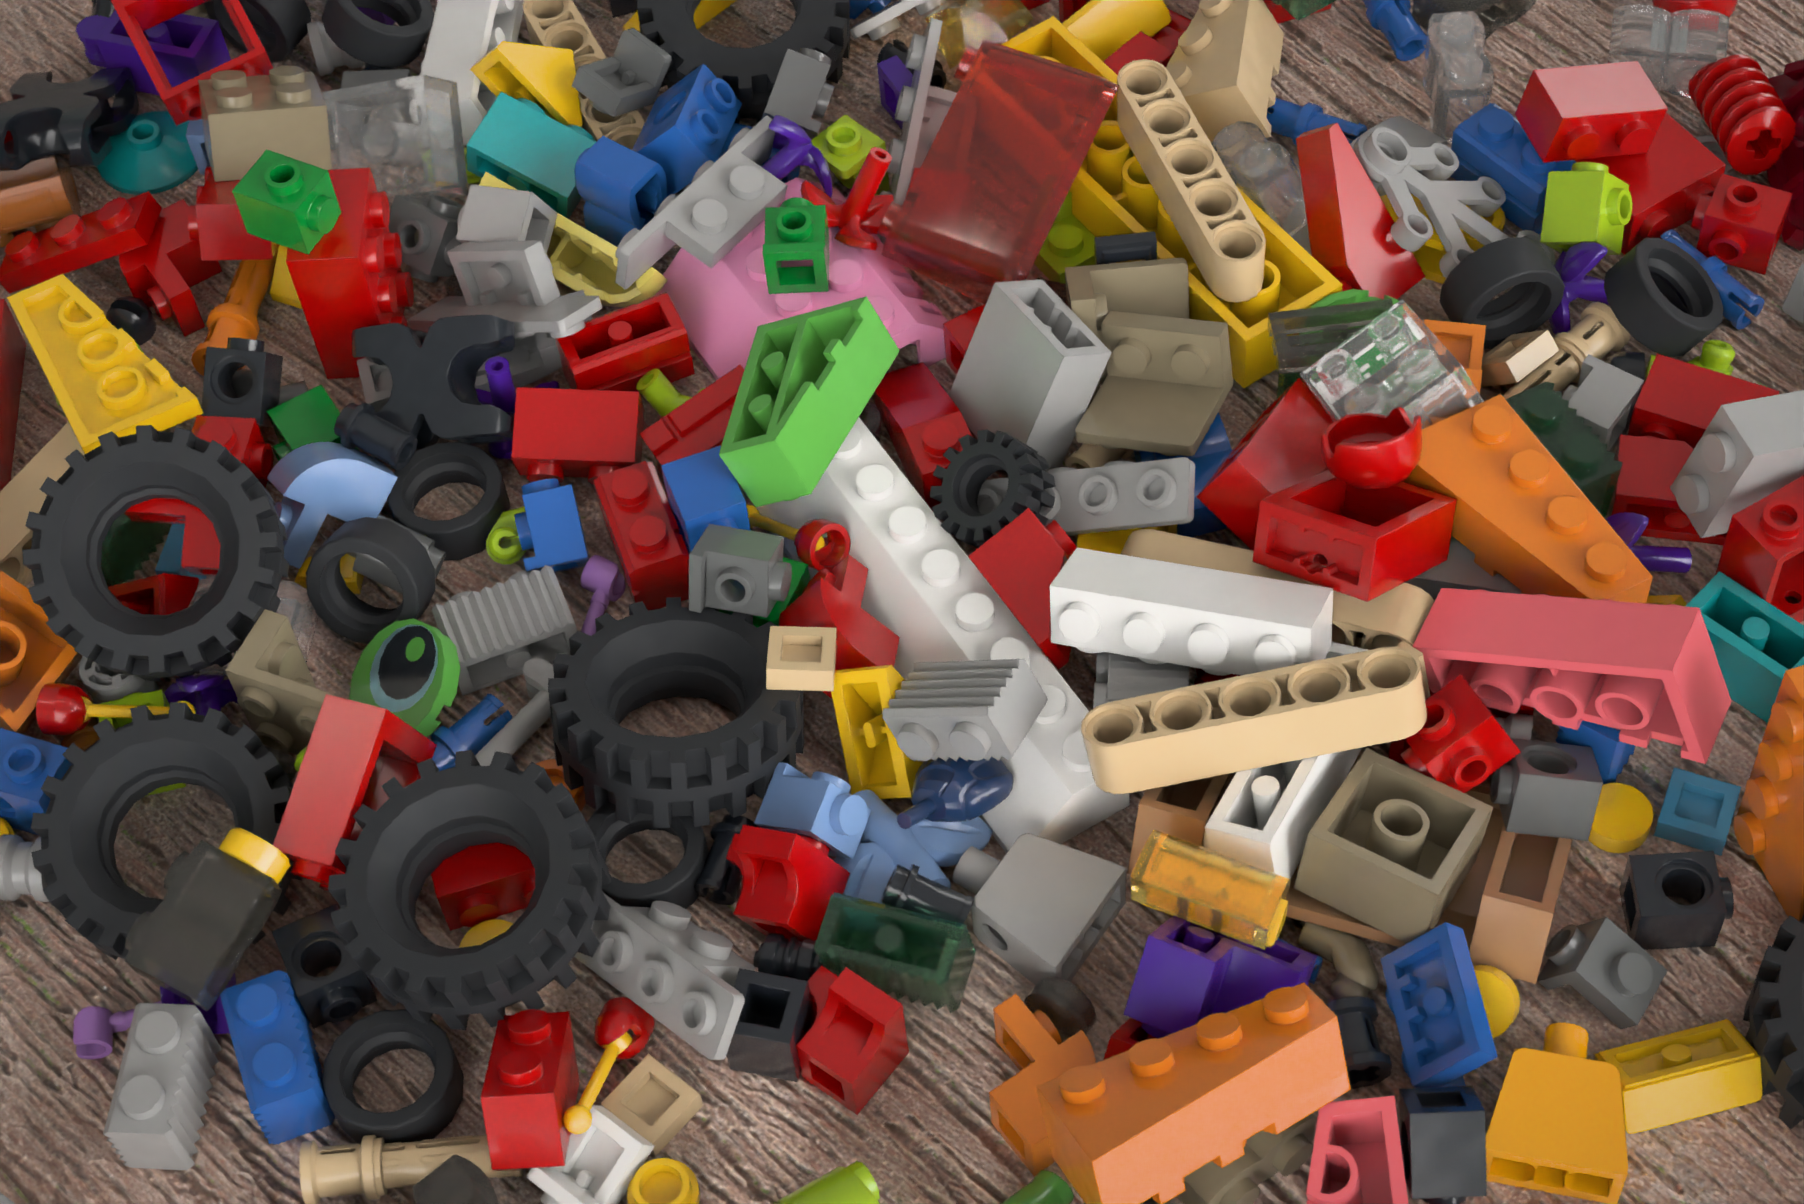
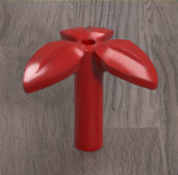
M878 147L870 149L846 201L842 204L836 205L825 192L806 180L801 184L802 198L809 200L813 205H826L828 227L840 228L834 239L847 246L876 251L877 241L869 234H879L887 226L891 218L894 206L893 195H875L892 161V156L886 150Z

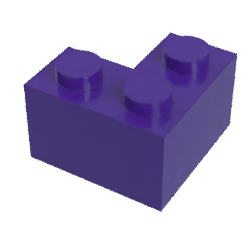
M1172 916L1148 935L1123 1015L1142 1022V1029L1159 1039L1193 1026L1208 1015L1226 1013L1260 1000L1275 989L1294 987L1301 983H1305L1308 986L1317 955L1276 940L1272 947H1264Z

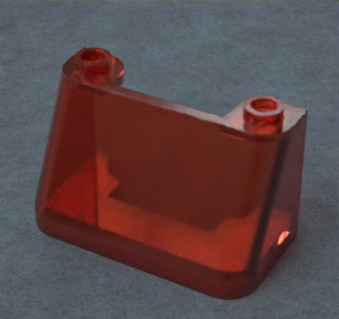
M988 40L982 42L979 50L968 45L953 77L962 81L954 101L903 205L894 201L891 202L877 232L887 238L881 255L982 304H986L995 282L1024 281L1027 279L1119 88V85L1099 75Z

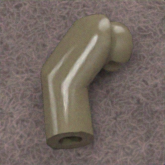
M1306 922L1299 936L1298 944L1334 964L1335 970L1339 974L1332 982L1330 991L1335 998L1368 997L1370 989L1376 990L1379 974L1369 948L1362 940L1346 932Z

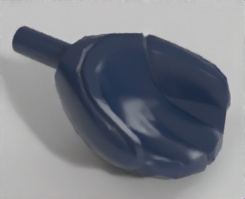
M992 756L989 761L984 758L979 761L969 759L966 761L961 757L957 761L950 757L947 761L940 757L936 761L932 759L924 761L916 773L913 784V806L901 812L897 816V822L901 828L908 829L924 819L932 822H963L966 819L972 820L993 809L1008 797L1013 788L1014 777L1001 759L998 761Z

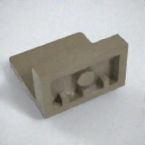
M1184 258L1065 268L1067 306L1102 343L1101 324L1109 311L1190 319L1188 265ZM1107 366L1102 373L1089 405L1100 389V384H1103L1108 376Z
M1109 311L1101 324L1103 343L1112 352L1106 364L1108 376L1075 428L1077 442L1101 445L1108 449L1125 448L1157 452L1166 456H1193L1233 387L1228 324L1224 322Z
M264 609L225 670L238 698V704L243 709L252 731L256 733L270 752L277 755H287L288 752L298 755L303 748L308 746L325 695L341 697L316 688L288 617Z

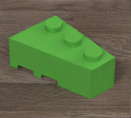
M867 296L757 327L719 452V456L755 508L780 501H792L812 493L898 355L899 348Z

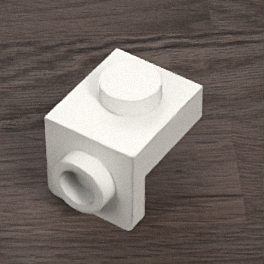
M593 1105L590 1110L592 1115L590 1128L582 1134L571 1133L565 1166L531 1168L526 1177L544 1191L540 1198L543 1204H619L628 1190L630 1181L634 1178L637 1170L645 1163L655 1146L603 1106Z

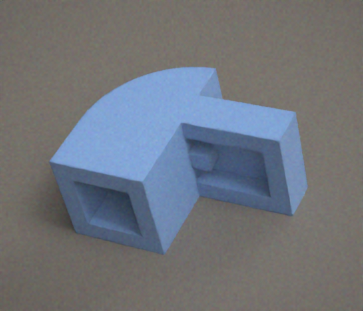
M334 442L310 443L285 455L274 466L267 479L284 496L281 502L275 503L274 507L279 520L285 526L288 540L283 541L284 558L289 562V565L298 569L301 568L327 514L346 522L364 517L377 518L398 477L380 460Z

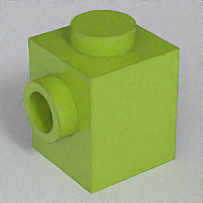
M1577 162L1572 164L1571 171H1550L1548 173L1540 242L1560 253L1562 251L1567 252L1570 247L1581 242H1595L1608 249L1606 255H1621L1624 225L1628 224L1632 215V197L1629 192V184L1608 172L1609 167L1600 163Z

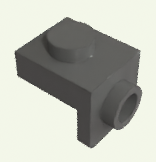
M627 29L622 32L614 55L580 66L572 86L590 99V103L595 109L616 117L654 104L671 63V56L636 29Z
M1603 917L1578 926L1570 924L1562 928L1551 939L1545 950V956L1549 959L1539 974L1537 981L1547 990L1570 984L1617 1027L1624 1029L1639 1024L1668 970L1608 917Z

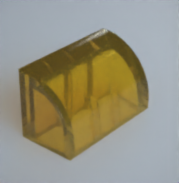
M948 0L925 17L927 24L931 18L943 21L938 46L950 69L1009 41L1033 20L1028 9L1019 0Z
M1154 829L1148 837L1131 874V899L1266 950L1291 880Z

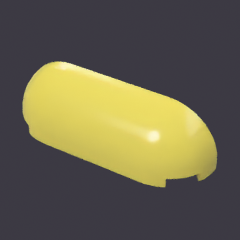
M485 172L479 184L481 186L517 190ZM559 213L557 214L547 251L556 281L575 292L584 290L585 296H599L603 306L615 308L642 303L643 300L649 299L659 292L668 281L658 270L650 267L628 289H623L615 283L618 258L615 256L617 247Z

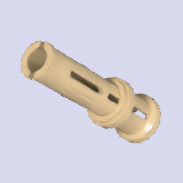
M1601 302L1589 304L1581 313V321L1568 333H1557L1553 337L1559 351L1518 383H1515L1502 395L1525 424L1542 411L1571 382H1579L1582 363L1588 354L1601 360L1610 351H1619L1630 341V333L1620 324L1609 305Z
M365 1135L361 1143L318 1147L315 1140L303 1141L300 1147V1184L304 1204H319L323 1197L364 1194L367 1200H378L382 1195L387 1194L388 1188L471 1181L493 1177L523 1176V1168L492 1170L487 1135L426 1139L404 1143H385L383 1137L376 1138L375 1135Z

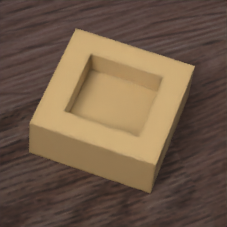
M1549 330L1512 334L1485 354L1482 358L1481 370H1483L1481 387L1518 383L1557 353L1559 348Z
M770 626L766 664V690L834 691L836 628Z
M649 1053L600 1103L601 1106L652 1143L655 1147L651 1154L655 1157L703 1107L700 1093Z

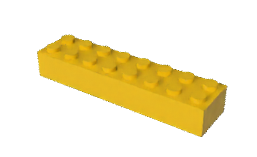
M1052 16L963 64V94L980 98L975 125L1045 194L1064 185L1072 193V214L1095 237L1155 231L1157 260L1169 258L1186 259L1188 265L1190 319L1228 324L1233 379L1243 389L1298 357L1299 330L1304 322L1305 314L1313 304L1329 294L1342 292V284L1238 188L1266 239L1263 285L1261 291L1247 301L1229 302L1217 297L1207 285L1118 126V75L1059 20ZM1142 260L1122 261V262H1116V263L1135 262V261H1142Z

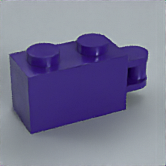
M114 10L110 18L93 15L82 19L78 23L76 32L84 45L89 63L105 68L128 67L130 68L136 91L159 95L116 10ZM179 14L143 31L172 88L231 60L218 20Z

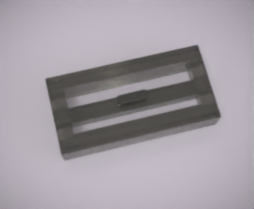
M1392 299L1268 313L1269 336H1272L1273 354L1277 356L1276 367L1278 374L1335 368L1397 322ZM1383 323V325L1348 329V327ZM1323 330V332L1287 336V334Z

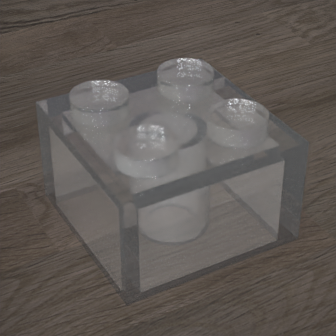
M418 75L322 92L327 105L332 169L370 167L377 191H384L387 194L389 208L392 206L395 195L430 198V195H438L448 199L468 196L457 82L427 75Z

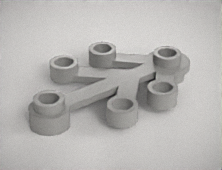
M1379 127L1373 132H1366L1355 142L1353 151L1372 182L1381 183L1398 216V219L1391 226L1393 239L1403 249L1414 252L1419 250L1431 238L1434 227L1447 252L1439 261L1440 270L1446 279L1461 261L1474 252L1469 248L1460 229L1484 246L1509 238V236L1481 217H1490L1506 201V194L1497 181L1487 176H1482L1476 181H1446L1459 167V160L1456 154L1448 146L1442 143H1433L1430 147H1410L1400 134L1386 127ZM1411 194L1420 199L1430 221L1419 212ZM1523 230L1515 236L1527 237L1540 243L1554 265V251L1540 242L1541 235L1531 230Z

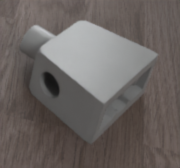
M1031 833L1020 835L1001 861L973 846L968 848L958 861L953 874L954 883L976 894L971 906L973 933L978 940L1055 1000L1059 999L1126 903V868Z

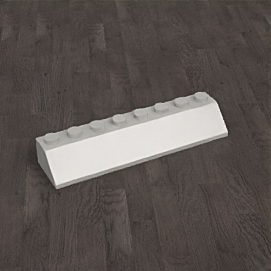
M859 417L811 494L801 496L792 501H780L756 507L760 515L799 529L807 521L826 519L842 525L848 531L851 542L849 555L868 568L861 608L900 637L894 668L906 681H908V672H914V663L1025 659L1047 696L1048 701L1011 760L1009 761L1001 757V761L1014 777L1012 791L1000 804L979 816L993 831L992 835L1005 853L1009 851L1020 835L1027 833L1062 844L1130 805V793L1112 794L1104 792L1096 786L1081 733L1082 720L1089 712L952 535L941 527V521L935 517L934 512ZM784 537V552L790 559L802 562L798 558L794 541ZM809 567L811 580L819 571Z

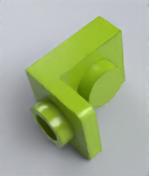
M846 114L812 139L813 146L817 147L827 160L830 171L849 189H852L870 149L878 147L886 150L884 140ZM888 172L885 173L875 195H880L881 191L887 192L890 190Z
M1064 185L1033 198L1019 209V250L1059 290L1066 288V267L1095 265V236L1072 214V193Z

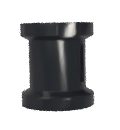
M1353 996L1327 1003L1326 1005L1338 1018L1350 1089L1369 1087L1384 1081L1392 1074V1063L1390 1056L1381 1052L1373 1023L1379 1015L1375 1001L1368 997Z

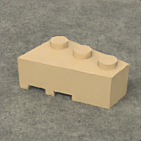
M1201 0L1198 11L1187 30L1179 38L1178 46L1166 66V69L1171 74L1214 148L1271 137L1272 126L1266 117L1267 109L1275 105L1276 94L1271 87L1272 76L1279 74L1284 33L1263 0Z

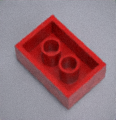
M370 167L328 170L342 213L338 217L334 228L329 233L324 234L309 254L287 248L286 264L327 379L360 378L357 360L365 357L355 358L352 356L353 330L388 323H400L408 327L406 317L404 316L405 307H412L414 302L412 276L410 272H402L401 269L402 247L400 236L397 232L390 233L388 227L390 222L388 197L386 192L377 191Z

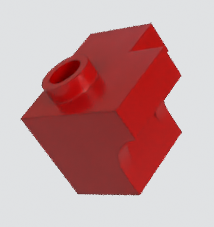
M748 825L742 826L740 834H734L726 855L727 860L739 867L743 878L742 891L733 914L765 936L773 932L784 934L785 938L788 939L795 936L799 941H804L805 939L817 940L820 943V949H824L850 872L828 857L830 848L820 841L796 833Z
M821 965L808 980L815 1021L810 1030L796 1045L800 1069L804 1079L858 1115L909 1053L903 1005L847 967L837 976Z

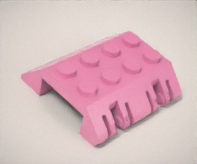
M796 177L785 183L787 185L785 200L795 197L802 198L801 184L805 179ZM806 180L824 192L820 183ZM832 187L831 199L836 205L844 203L846 201L845 196L837 188ZM765 219L712 269L681 247L663 274L668 281L654 295L668 293L685 326L690 347L716 380L740 364L745 370L758 326L867 296L897 347L901 349L909 344L916 345L918 363L924 362L927 367L946 358L943 323L949 320L942 315V312L935 304L922 300L923 289L916 281H913L908 271L876 234H869L877 241L876 251L857 249L834 239L840 230L839 227H828L830 237L828 292L769 294L763 259ZM813 260L782 261L781 267L813 266Z

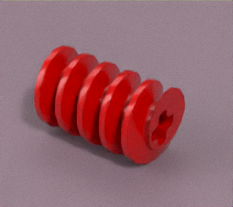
M1731 55L1717 62L1707 64L1698 70L1689 81L1690 97L1734 170L1745 175H1758L1770 169L1780 159L1782 152L1790 145L1795 136L1796 123L1756 59L1748 55Z

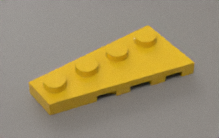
M63 274L7 297L84 454L101 446L98 436L111 431L118 437L136 434V426L152 425L157 431L162 432L203 414L197 397L185 386L181 388L175 383L165 367L155 358L150 360L138 349L135 340L122 328L117 329L106 319L104 312Z

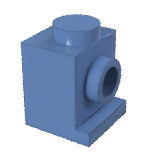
M779 762L754 824L760 828L796 833L815 839L830 848L828 855L853 859L872 809L867 806L862 797L849 794L851 785L841 778L818 771L813 772L812 777L809 778L788 763Z

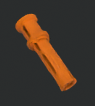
M279 244L273 259L241 260L224 302L210 311L206 322L209 331L205 341L195 347L191 358L193 367L202 376H204L207 347L227 349L229 337L257 340L260 331L257 314L274 274Z

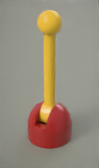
M746 504L750 528L756 526L793 540L799 560L808 564V567L820 571L826 568L831 571L849 555L851 546L848 531L840 524L826 519H814L807 521L799 529L762 516L755 506Z
M47 683L42 687L38 695L36 718L39 729L43 734L66 736L74 734L77 730L84 729L92 717L132 718L130 709L139 706L92 704L91 697L80 687L65 683ZM177 701L179 703H186L192 712L196 714L195 708L190 702ZM147 706L153 715L169 714L170 707Z
M617 997L607 1001L596 1019L594 1040L597 1045L604 1049V1052L577 1105L569 1107L564 1113L563 1124L570 1133L582 1134L590 1128L592 1123L590 1110L615 1060L634 1058L645 1048L654 1030L653 1016L627 997ZM631 1029L634 1034L630 1035L627 1031Z

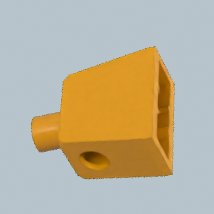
M1553 1023L1545 1028L1543 1051L1524 1047L1514 1050L1486 1133L1487 1181L1601 1203H1618L1628 1172L1620 1071L1612 1063L1586 1059L1589 1033L1584 1028L1571 1023Z

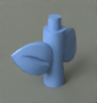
M867 789L854 793L853 795L862 797L872 811L854 858L836 857L834 860L850 872V876L832 928L835 932L850 931L873 921L885 912L889 906L880 902L897 864L910 869L912 864L919 866L918 874L951 888L950 881L939 867L957 865L964 852L972 846L982 851L989 843L993 831L980 817L972 820L966 819L963 822H932L924 819L908 829H903L897 822L898 815L872 790Z

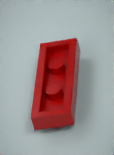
M148 191L129 199L123 197L115 198L106 203L101 209L80 217L77 214L69 215L60 220L55 226L36 233L32 231L23 232L14 237L5 248L6 255L0 266V284L10 294L47 281L58 275L75 271L147 245L162 207Z

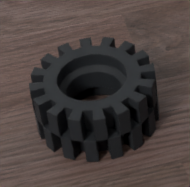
M986 429L977 431L978 440L968 434L958 439L963 448L961 452L949 447L943 454L951 463L947 469L936 466L933 476L943 480L942 486H931L930 497L941 502L933 506L932 509L935 517L944 521L941 527L946 532L979 548L1028 508H1030L1043 526L1046 525L1049 519L1039 513L1042 506L1053 508L1055 497L1046 493L1044 489L1056 486L1054 476L1045 471L1050 465L1045 458L1037 454L1038 451L1007 433L997 430L996 434ZM1005 470L1008 474V488L1004 499L990 513L981 514L978 510L977 501L983 483L994 472Z

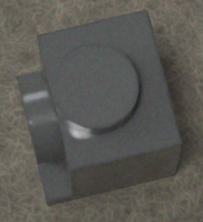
M800 48L799 52L787 49L762 119L765 116L773 119L775 115H781L797 123L811 140L816 137L822 122L812 119V115L820 118L824 117L835 87L825 82L832 60L825 54L809 48Z
M709 524L689 554V611L701 613L704 607L768 617L777 601H785L791 584V564L783 562L784 536Z

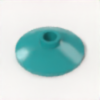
M152 111L137 115L127 130L109 137L112 150L101 164L97 165L100 176L113 189L131 195H140L148 191L151 194H157L182 184L198 170L186 138L189 120L176 126L168 111Z

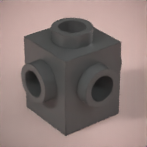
M395 195L390 209L388 227L390 233L397 232L400 236L402 262L406 263L405 272H410L412 277L430 283H437L439 276L456 277L447 252L461 244L456 240L458 215L463 207L461 204L438 195H430V198Z

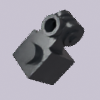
M771 932L754 955L753 966L758 968V972L739 968L734 988L744 995L745 1002L727 1052V1059L731 1070L798 1082L801 1069L796 1045L810 1030L815 1021L808 980L821 965L825 967V964L822 963L819 941L812 939L799 941L795 936L788 939L785 938L784 934Z

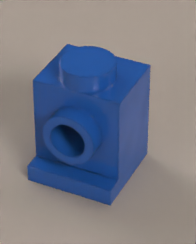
M553 478L523 485L521 487L523 492L522 498L526 512L517 513L514 516L522 550L534 548L535 552L534 557L523 559L526 572L532 570L541 571L545 565L551 566L554 573L584 567L590 558L572 484L560 486L558 479Z

